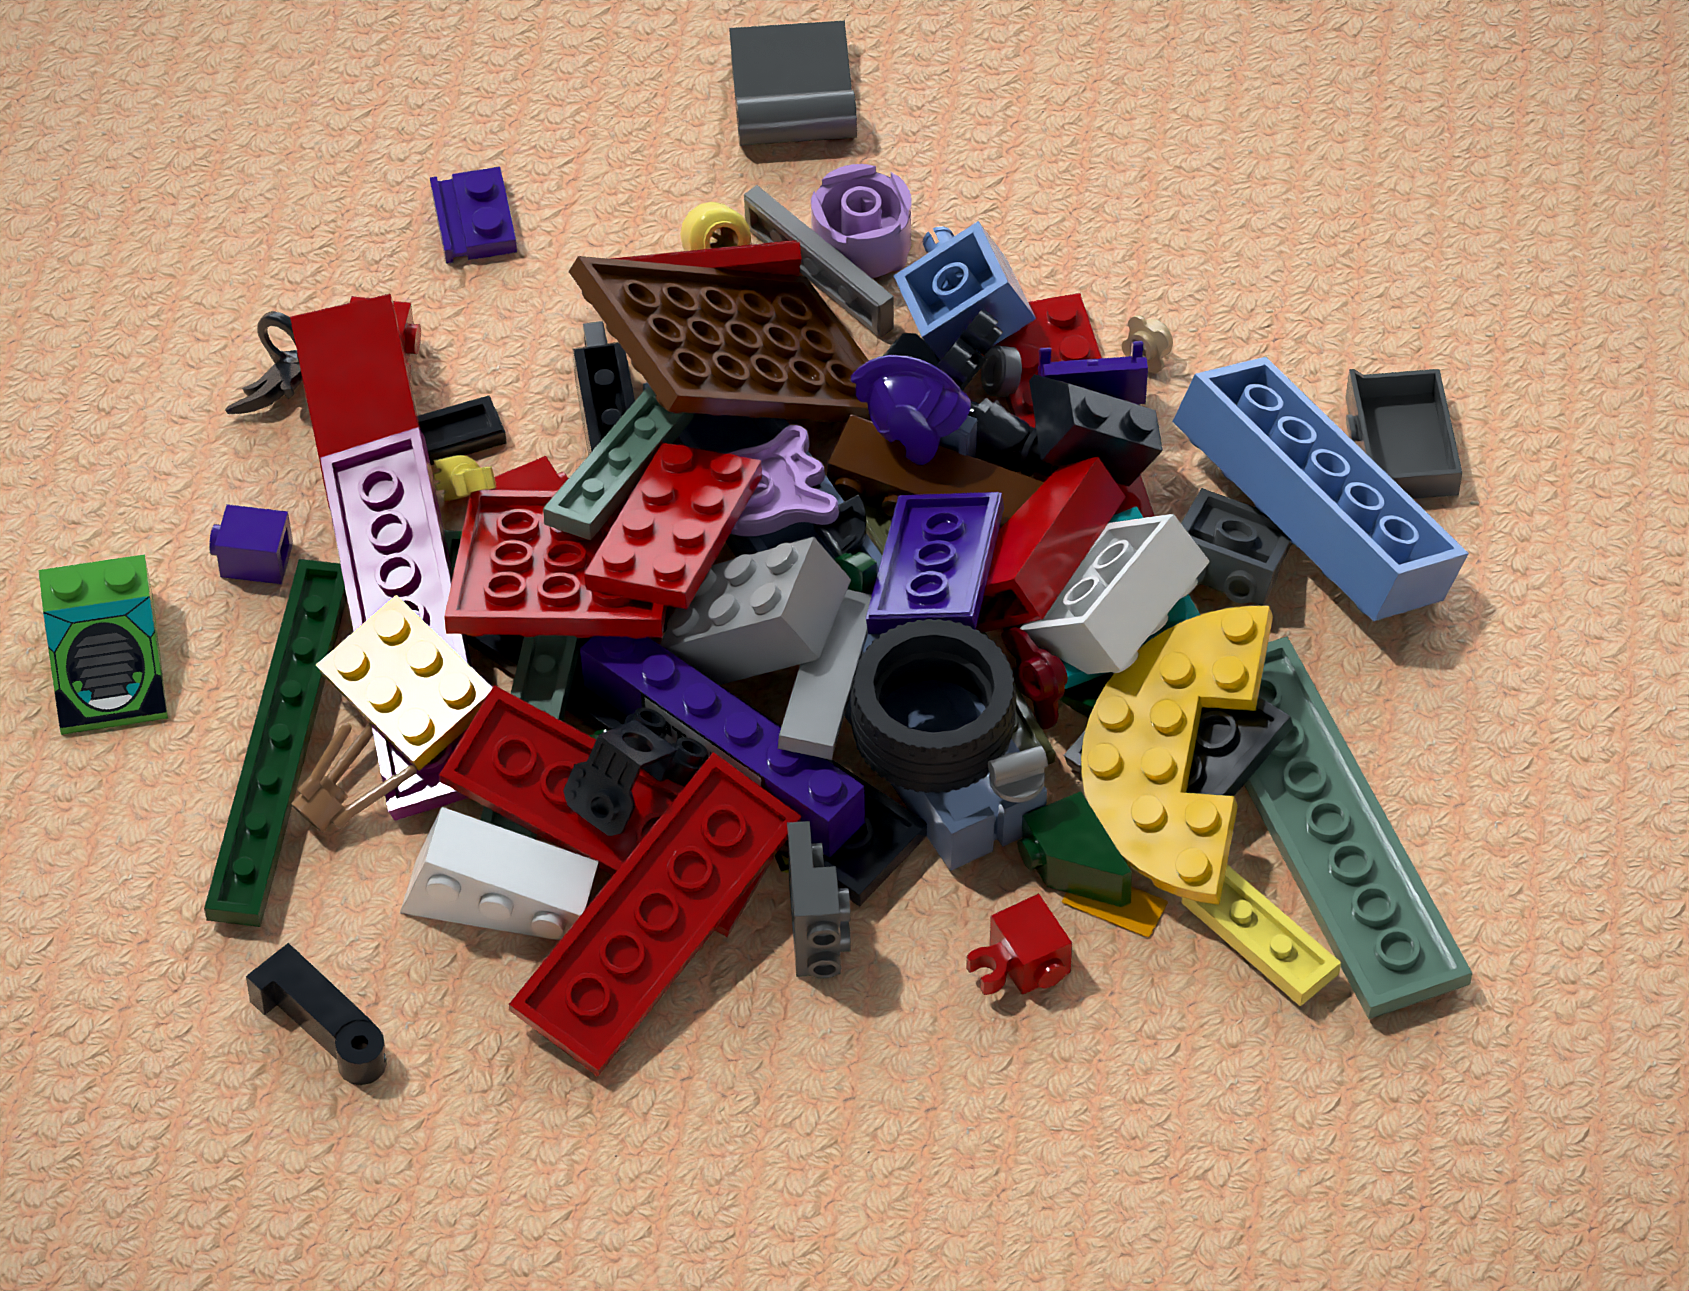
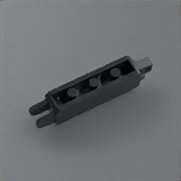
M603 321L584 323L585 346L572 348L575 384L588 456L635 402L626 352L619 342L607 343Z

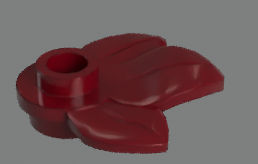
M1017 627L1009 628L1001 634V637L1010 653L1019 662L1014 674V682L1019 691L1033 701L1036 719L1043 730L1050 729L1058 721V700L1063 697L1065 685L1068 681L1066 668L1060 658L1051 655L1045 649H1039L1024 630Z

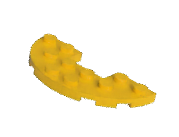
M1243 606L1208 612L1185 620L1163 631L1137 650L1139 653L1138 658L1130 667L1122 672L1114 673L1096 700L1088 719L1082 745L1081 775L1084 793L1089 805L1127 865L1132 866L1139 873L1151 879L1154 886L1179 897L1220 905L1238 806L1234 796L1186 793L1202 707L1256 711L1273 619L1270 606Z

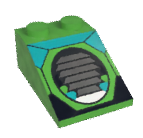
M145 554L39 570L43 615L61 735L168 719L153 593Z

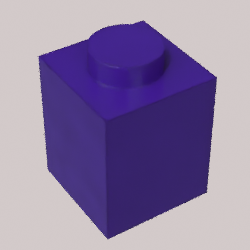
M226 504L221 525H213L209 541L210 554L217 556L220 577L282 585L293 546L288 511Z

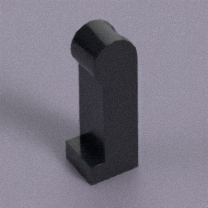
M289 943L246 976L250 1003L263 1015H266L276 1006L281 1008L337 1060L339 1073L344 1080L351 1084L365 1085L378 1080L385 1072L387 1065L384 1053L385 1043L380 1029Z

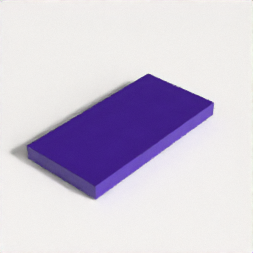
M1002 493L898 496L866 615L868 634H885L889 629H894L898 625L916 622V620L925 621L926 619L949 620L954 623H962L964 626L968 625L974 630L976 629L1004 511Z

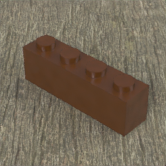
M852 414L828 461L827 468L828 480L844 501L859 495L861 500H864L868 506L882 510L892 518L898 496L1002 493L1004 511L1000 528L1044 483L977 458L962 455L957 451L940 445L930 462L925 465H917L906 457V448L899 440H895L892 443L889 442L876 430L873 422Z

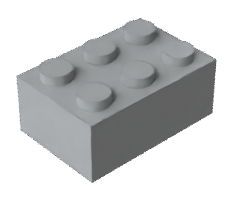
M815 537L793 543H783L775 548L751 555H740L733 560L711 566L687 609L675 608L674 613L668 619L667 629L660 645L717 685L818 660L851 579Z

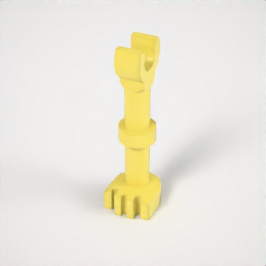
M463 455L434 460L435 468L440 469L439 472L432 473L433 479L438 480L435 488L437 491L445 490L441 494L444 502L469 496L474 491L489 490L497 487L492 466L480 468L473 459Z

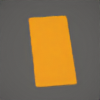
M1132 886L1131 903L1123 907L1067 892L1062 899V903L1145 937H1150L1168 904L1166 900Z

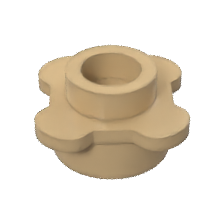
M1140 315L1130 318L1128 321L1129 335L1122 342L1123 353L1126 357L1131 356L1132 342L1143 341V357L1147 358L1148 371L1151 373L1161 371L1164 368L1162 358L1168 355L1173 347V338L1169 329L1164 323L1156 319L1146 320Z

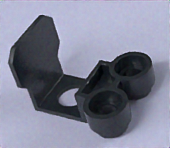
M982 308L941 361L928 344L916 333H903L883 356H909L926 361L946 373L963 391L987 360L980 353L985 355L1004 331L996 326L998 320Z
M637 708L635 713L629 714L626 717L623 725L598 735L587 761L574 764L563 790L567 806L606 835L622 834L625 832L636 807L632 789L641 769L660 782L669 779L676 784L686 786L707 760V750L698 741L686 737L677 739L676 743H669L665 740L667 730L664 727L666 723L664 717L652 709Z

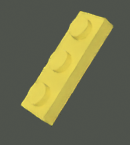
M1228 864L1220 905L1198 902L1182 897V904L1299 1006H1302L1340 973L1341 962Z

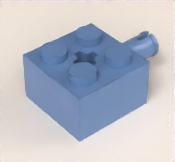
M979 221L956 236L947 227L933 228L939 242L935 244L932 235L927 232L923 238V246L928 254L894 275L921 337L940 361L982 308L998 320L996 326L1004 331L993 346L1036 319L1006 256Z

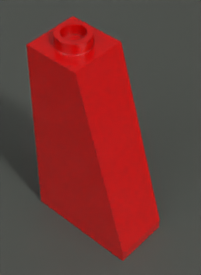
M1099 457L1059 466L999 529L976 629L980 633L1043 620L1126 496Z

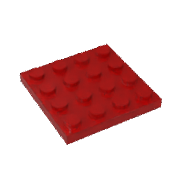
M479 490L471 492L444 615L446 634H466L469 636H482L485 634L521 635L524 637L562 635L579 638L628 636L635 639L663 637L667 605L589 591L585 587L584 572L632 492L592 540L544 525L543 508L558 491Z

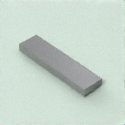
M758 185L744 194L745 220L749 225L751 233L764 243L791 240L800 242L802 260L799 272L807 277V279L877 336L883 337L894 329V297L892 294L823 240Z
M847 590L820 658L800 664L779 733L778 749L832 760L851 695L854 673L868 636L866 615L872 597L871 594Z

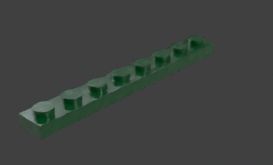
M299 559L206 899L204 911L207 921L261 927L292 809L291 803L295 798L326 680L316 664L334 650L347 600L340 563Z

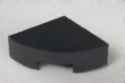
M859 495L838 505L839 515L833 523L826 525L813 523L814 530L835 558L846 552L848 554L851 553V555L857 554L864 543L867 523L864 504Z

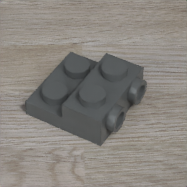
M1201 488L1181 522L1210 561L1196 578L1198 580L1197 585L1203 584L1225 592L1226 596L1236 603L1252 602L1263 606L1277 580L1281 564L1292 545L1291 539L1266 514L1259 511L1256 507Z
M810 821L787 823L788 867L796 977L831 978L841 974L840 952H851L849 889L838 888L836 866L824 867L822 843H811Z

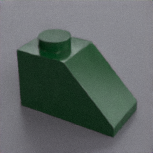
M1081 791L1022 815V839L1017 842L1020 856L1030 871L1037 870L1048 888L1118 907L1131 903L1132 871Z

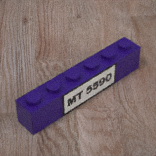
M593 636L580 648L583 682L587 689L626 716L635 713L637 708L642 707L652 709L661 714L666 721L664 726L667 730L666 741L673 744L679 738H691L706 748L707 759L713 752L801 815V822L810 821L811 843H822L823 854L830 858L865 823L864 785L825 758L778 749L780 727L651 638L635 639L628 636Z

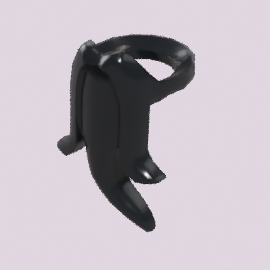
M271 311L264 314L257 324L258 336L275 364L258 381L242 388L248 397L228 406L225 409L227 414H244L263 409L275 403L283 395L289 399L294 395L296 387L303 381L297 350L280 351L274 346L268 335L269 326L278 327L285 331L295 343L289 316Z

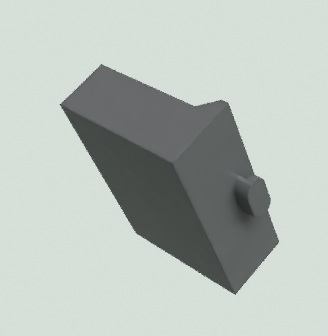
M1349 369L1345 398L1349 414L1346 415L1349 438L1412 499L1459 495L1462 468L1440 369L1366 375L1355 369Z

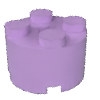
M852 164L837 168L829 172L822 179L820 188L816 193L815 191L813 192L811 198V229L871 278L885 275L891 271H898L906 265L911 247L910 191L899 176L891 172L890 178L884 174L877 173L876 166Z

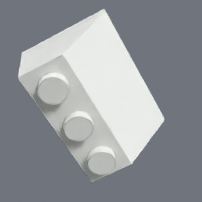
M1174 514L1108 523L1044 619L1025 623L1020 629L1030 636L1035 645L1047 650L1049 653L1086 674L1122 672L1136 661L1139 655L1137 650L1145 640L1168 621L1167 614L1176 602L1193 591L1198 583L1196 578L1210 561Z

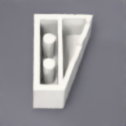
M441 807L416 859L400 913L560 941L585 911L598 861Z

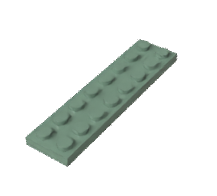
M1288 636L1268 642L1258 696L1288 714L1294 727L1244 786L1332 952L1341 962V968L1368 1019H1372L1470 985L1472 978L1470 967Z

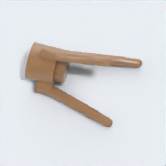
M343 723L311 775L297 789L300 794L291 803L292 807L322 833L331 823L341 830L354 815L400 786L417 772L416 767L410 765L346 807L342 805L348 796L336 783L373 736L371 723L358 735L328 775L325 776L352 729L349 723Z

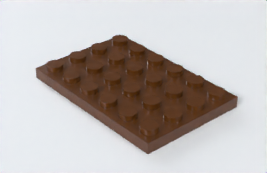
M578 256L570 268L569 273L582 290L584 299L595 308L605 322L609 334L617 339L631 359L634 369L642 374L656 394L659 404L667 409V411L673 413H702L714 416L734 415L752 418H782L792 421L814 420L828 423H847L852 414L872 422L867 402H860L857 399L856 383L851 382V375L869 360L807 277Z

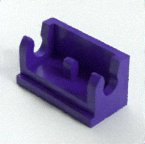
M1143 341L1132 342L1131 356L1059 362H1051V348H1040L1038 375L1134 404H1146L1148 364L1147 358L1143 357Z

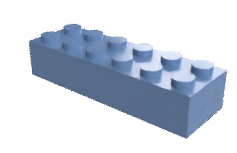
M1267 357L1212 369L1194 375L1172 422L1189 438L1195 447L1201 449L1221 469L1227 479L1233 481L1254 502L1259 511L1266 514L1291 539L1290 542L1299 547L1322 570V573L1356 604L1362 613L1369 616L1373 621H1377L1444 601L1469 553Z

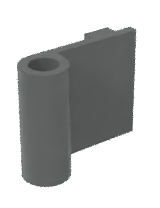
M845 20L729 28L739 146L857 138L855 93L851 88Z

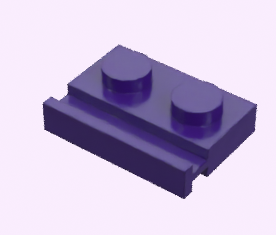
M501 167L452 174V179L438 181L437 176L430 177L431 193L446 264L453 263V258L467 256L468 260L517 253L516 237Z

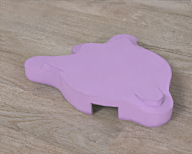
M790 425L766 444L728 453L761 460L762 479L730 534L759 536L776 532L798 522L826 525L833 523L838 518L839 507L837 499L831 494L811 488L824 481L825 471L821 462L806 455L809 448L807 430L798 425Z

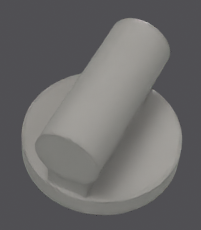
M1037 746L1021 752L1008 753L988 761L989 782L994 793L1010 802H1025L1035 798L1043 789L1045 781L1044 768L1048 766L1047 756L1043 747Z

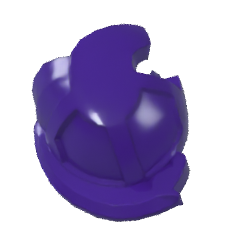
M898 355L880 356L866 362L851 375V382L856 383L857 399L860 402H867L869 415L876 430L884 439L891 443L899 440L906 448V457L917 465H925L931 461L939 447L940 438L959 429L967 419L970 411V398L952 378L939 368L921 359Z

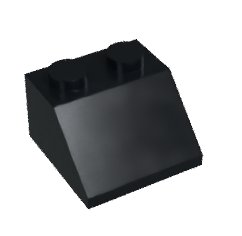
M1036 374L1029 379L1041 461L1056 466H1063L1099 457L1115 482L1129 487L1163 451L1156 410Z

